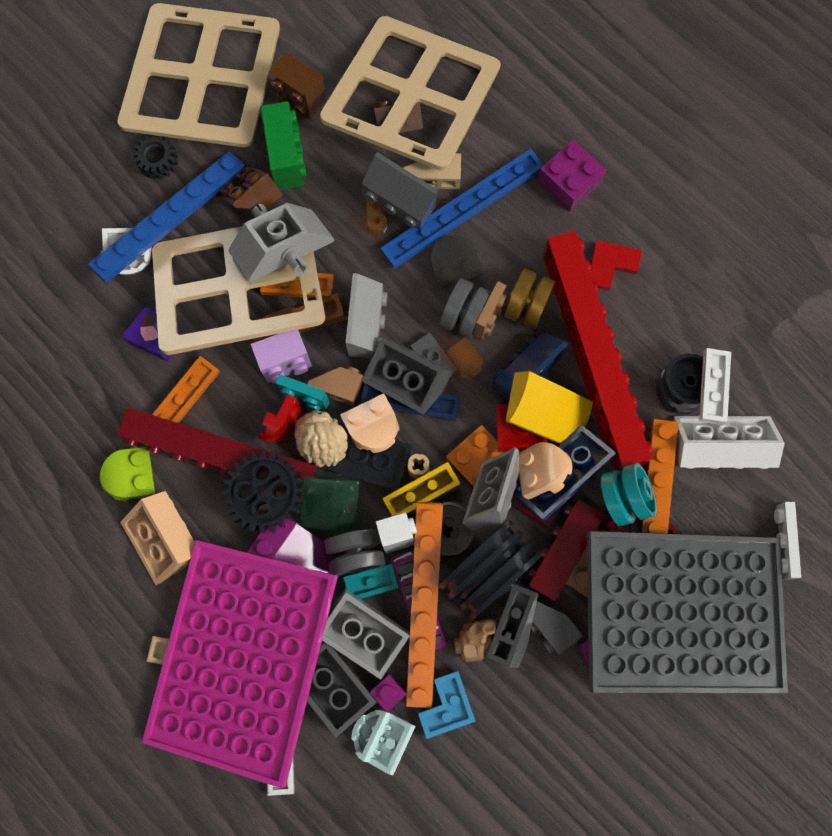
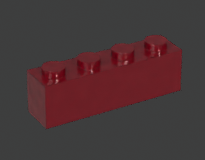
M579 499L574 504H568L563 513V516L566 517L563 524H557L550 535L554 538L549 547L545 545L541 551L543 555L539 558L541 559L537 568L532 567L526 577V580L529 581L527 588L552 603L557 600L587 546V532L595 531L604 516L602 512Z

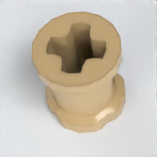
M414 454L409 458L408 472L411 477L418 479L429 473V460L425 455ZM414 463H423V471L419 469L414 470Z

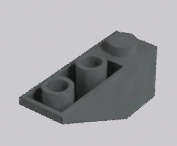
M540 602L536 603L531 631L533 633L538 631L543 638L541 644L549 654L554 652L555 655H560L583 636L567 615Z

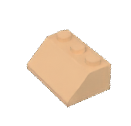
M166 491L141 499L120 523L155 585H158L189 566L195 541Z

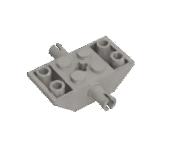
M285 203L268 212L265 205L258 204L262 211L257 206L253 208L252 214L255 218L244 223L228 250L249 283L287 264L293 269L295 275H302L298 268L303 273L308 270V264L302 257L334 242V238L312 209Z

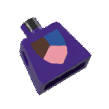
M145 307L123 334L122 338L128 344L169 362L171 355L163 354L159 348L156 311ZM177 323V331L179 333L180 325Z

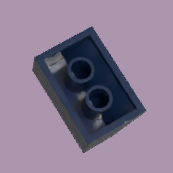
M543 332L539 337L534 335L526 343L528 348L523 353L518 351L510 359L511 365L506 370L501 368L494 375L493 379L495 381L492 388L509 403L514 373L530 371L543 377L562 358L568 343L546 332Z

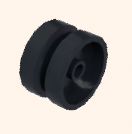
M689 353L677 356L659 374L656 381V394L660 402L668 410L677 414H690L700 408L702 356Z

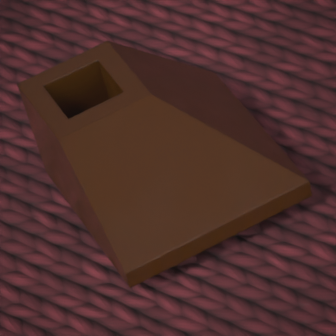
M247 167L237 174V178L232 183L224 185L220 190L221 193L216 197L235 208L253 209L257 206L260 209L258 204H263L268 209L283 193L266 172Z

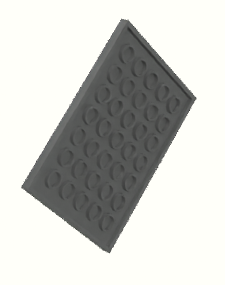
M587 532L589 692L788 693L780 538Z

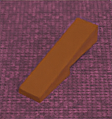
M336 293L322 298L325 321L318 326L299 329V333L348 320L343 297ZM303 305L295 309L290 306L255 320L300 312L304 310L305 306ZM276 334L253 338V342H258Z

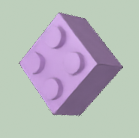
M298 330L279 333L251 344L260 371L267 383H276L279 374L283 376L291 374L300 375L312 367Z

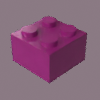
M573 139L540 169L538 182L564 207L571 211L602 183L606 169Z

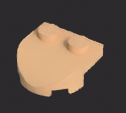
M384 393L340 414L355 446L360 450H371L372 453H377L388 449L394 444L395 437L399 431V424Z
M545 442L535 444L519 452V477L522 496L529 500L549 490L554 494L559 492L564 487L563 482L567 474L571 475L572 461L569 455L559 447Z

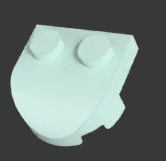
M375 710L367 715H362L355 723L352 731V740L356 749L355 754L363 762H368L385 773L394 775L415 726L396 715L381 710Z

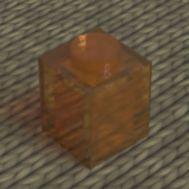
M467 337L447 350L446 355L458 369L457 372L462 379L467 376L472 378L482 370L483 358Z

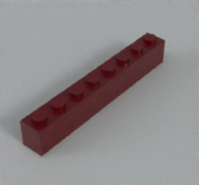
M129 407L126 408L117 436L123 439L122 443L137 448L138 444L146 446V451L160 455L162 451L171 454L169 458L179 462H184L185 459L194 461V466L205 470L208 469V466L217 468V473L231 477L227 473L228 471H237L234 463L240 466L244 464L242 461L243 456L250 461L252 460L251 455L253 452L258 458H260L262 451L267 453L268 458L272 453ZM277 454V460H278L282 455ZM286 457L285 464L291 461L294 464L292 470L298 469L300 471L296 478L304 480V483L298 486V488L304 489L305 493L298 495L300 499L302 495L308 497L317 467ZM264 469L259 473V480H265L269 476V469ZM277 476L275 481L279 480L280 476ZM286 486L279 487L281 489L287 490Z

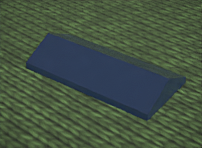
M583 425L558 446L569 455L572 461L571 475L567 474L563 482L564 487L559 492L554 494L549 490L528 500L522 496L520 481L517 482V487L513 494L529 512L543 522L617 456L615 451Z

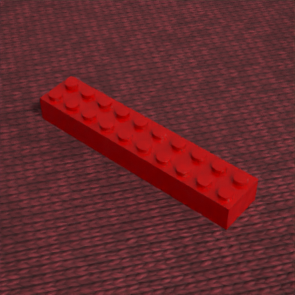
M575 230L548 237L542 256L549 278L555 280L553 290L588 398L593 402L592 410L602 441L617 453V456L610 461L612 471L618 470L622 473L625 466L639 463L642 467L652 460L653 449L650 442L645 439L643 433L645 432V425L642 418H638L636 398L633 394L630 395L628 389L629 377L626 371H622L620 365L622 362L621 353L618 348L615 349L612 341L614 340V333L612 327L607 326L605 320L607 316L604 304L599 302L597 296L599 295V288L596 281H592L590 275L592 273L591 264L588 259L585 260L583 254L584 243L582 238H578Z

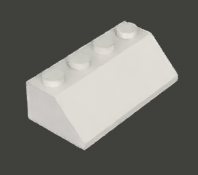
M674 416L673 422H679L676 457L680 467L689 469L695 467H710L713 469L720 467L737 469L779 468L785 443L771 416H728L725 425L699 421V416Z

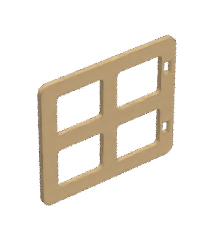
M162 3L152 5L119 113L118 125L120 129L126 132L237 147L250 146L254 141L269 71L271 70L280 32L279 21L270 17ZM176 12L187 14V18L176 16ZM242 21L254 22V26L242 25ZM165 22L203 26L193 63L188 64L154 59ZM228 29L261 34L252 71L212 66L222 30ZM150 76L189 81L180 117L177 120L138 115L147 80ZM208 84L248 89L239 127L231 128L198 123Z
M382 16L375 23L322 109L320 120L326 126L437 170H445L452 162L495 80L501 63L497 58L391 17ZM387 36H394L425 48L423 55L408 79L370 65ZM444 56L480 70L466 99L463 101L426 87L437 64ZM360 81H367L399 94L381 126H375L342 113ZM417 102L455 116L450 129L438 149L430 148L398 134ZM349 122L357 125L358 129L348 127L346 123ZM415 148L425 153L424 156H421L411 151Z
M242 226L155 244L152 249L158 344L161 352L165 355H172L321 325L325 321V312L314 252L302 257L308 264V270L305 273L298 268L302 275H295L293 269L287 264L249 283L228 250ZM216 247L224 248L226 274L224 276L174 285L173 256ZM293 280L301 282L305 306L303 311L254 321L250 320L247 291L249 289ZM315 292L316 300L308 301L307 294ZM229 294L232 323L229 326L178 335L176 305L178 303Z

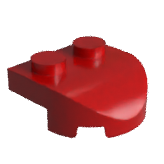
M287 395L277 416L267 412L263 421V425L267 428L266 432L262 431L259 434L260 440L267 443H276L284 440L291 433L298 419L303 416L302 408L297 398Z

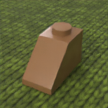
M339 367L309 380L308 385L326 391L330 399L354 407L364 382L361 381L363 375L360 374L361 372L358 369Z

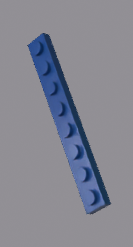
M529 149L431 214L421 229L411 227L381 247L382 254L393 269L397 268L538 174L544 164L532 149Z
M229 151L88 264L89 268L107 284L219 193L224 185L235 180L237 174L245 168V165Z

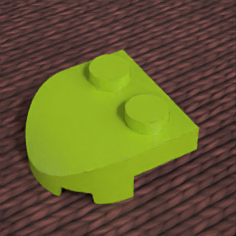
M147 447L119 450L105 460L99 476L104 492H107L118 501H128L129 499L155 495L150 455L146 451Z

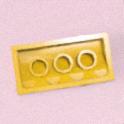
M530 371L515 372L506 422L561 444L581 425L586 428L593 402Z

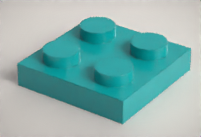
M279 374L276 385L284 399L287 395H291L297 398L299 402L305 403L306 407L310 410L320 411L321 409L327 411L330 402L326 391Z

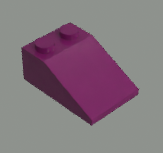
M287 518L284 520L285 528L276 524V532H272L267 527L266 533H260L248 550L250 554L325 573L330 571L329 562L339 557L326 554L323 541Z

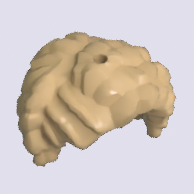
M312 410V412L304 414V416L298 419L294 429L299 455L306 459L307 463L313 462L318 467H323L324 464L328 467L331 464L336 466L339 461L345 458V452L348 448L347 433L337 423V419L331 418L327 412Z

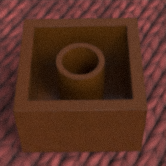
M285 52L269 71L275 98L280 103L289 102V105L298 115H304L311 120L327 100L323 76L289 53Z

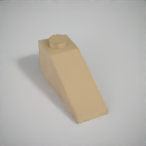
M456 153L449 167L445 170H437L419 162L404 167L405 170L435 189H460L461 154Z

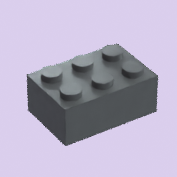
M327 643L321 645L307 702L332 734L338 737L377 701L340 653Z

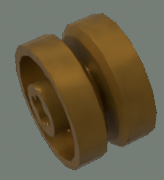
M524 268L518 282L516 281L512 289L504 317L516 321L520 318L523 310L526 309L527 312L523 320L524 325L536 329L554 287L555 280L544 276L540 279L535 289L533 286L536 280V273Z

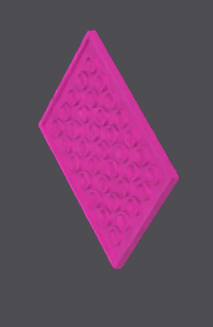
M196 540L142 743L275 787H286L338 576Z

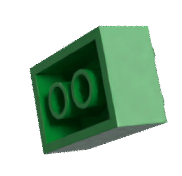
M289 102L261 106L270 169L276 186L279 190L304 186L303 177H307L295 110H290Z

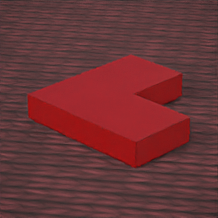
M597 240L591 262L592 273L590 275L592 281H596L599 289L610 291L614 270L632 274L638 273L643 250Z

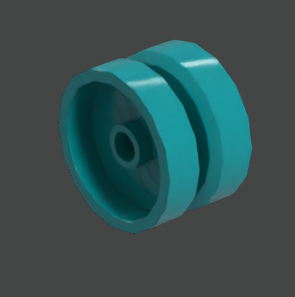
M639 463L625 466L622 474L618 470H613L602 475L601 488L605 504L612 519L618 526L634 523L636 516L640 520L656 516L657 504L653 488L645 470Z

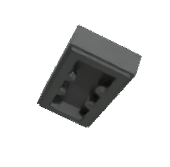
M430 332L410 346L411 350L453 371L451 376L458 371Z

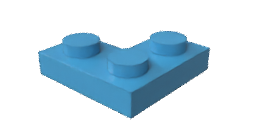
M456 671L434 679L442 705L418 713L426 739L476 722L459 672Z

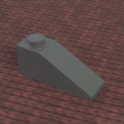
M518 585L512 587L487 658L510 668H519L528 645L538 593Z

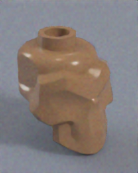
M486 618L481 621L463 624V629L459 632V638L454 639L456 654H461L464 662H475L484 659L492 643L490 635L496 633L498 618Z

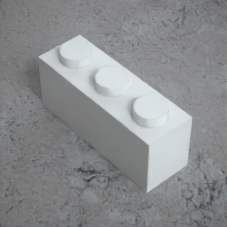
M406 513L376 521L386 554L414 546L417 530L413 518L408 519Z

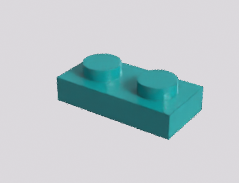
M392 564L343 577L346 589L360 599L399 588Z

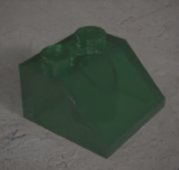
M302 476L304 483L301 488L305 490V493L301 494V499L304 503L301 504L300 526L329 531H356L359 481L351 476Z

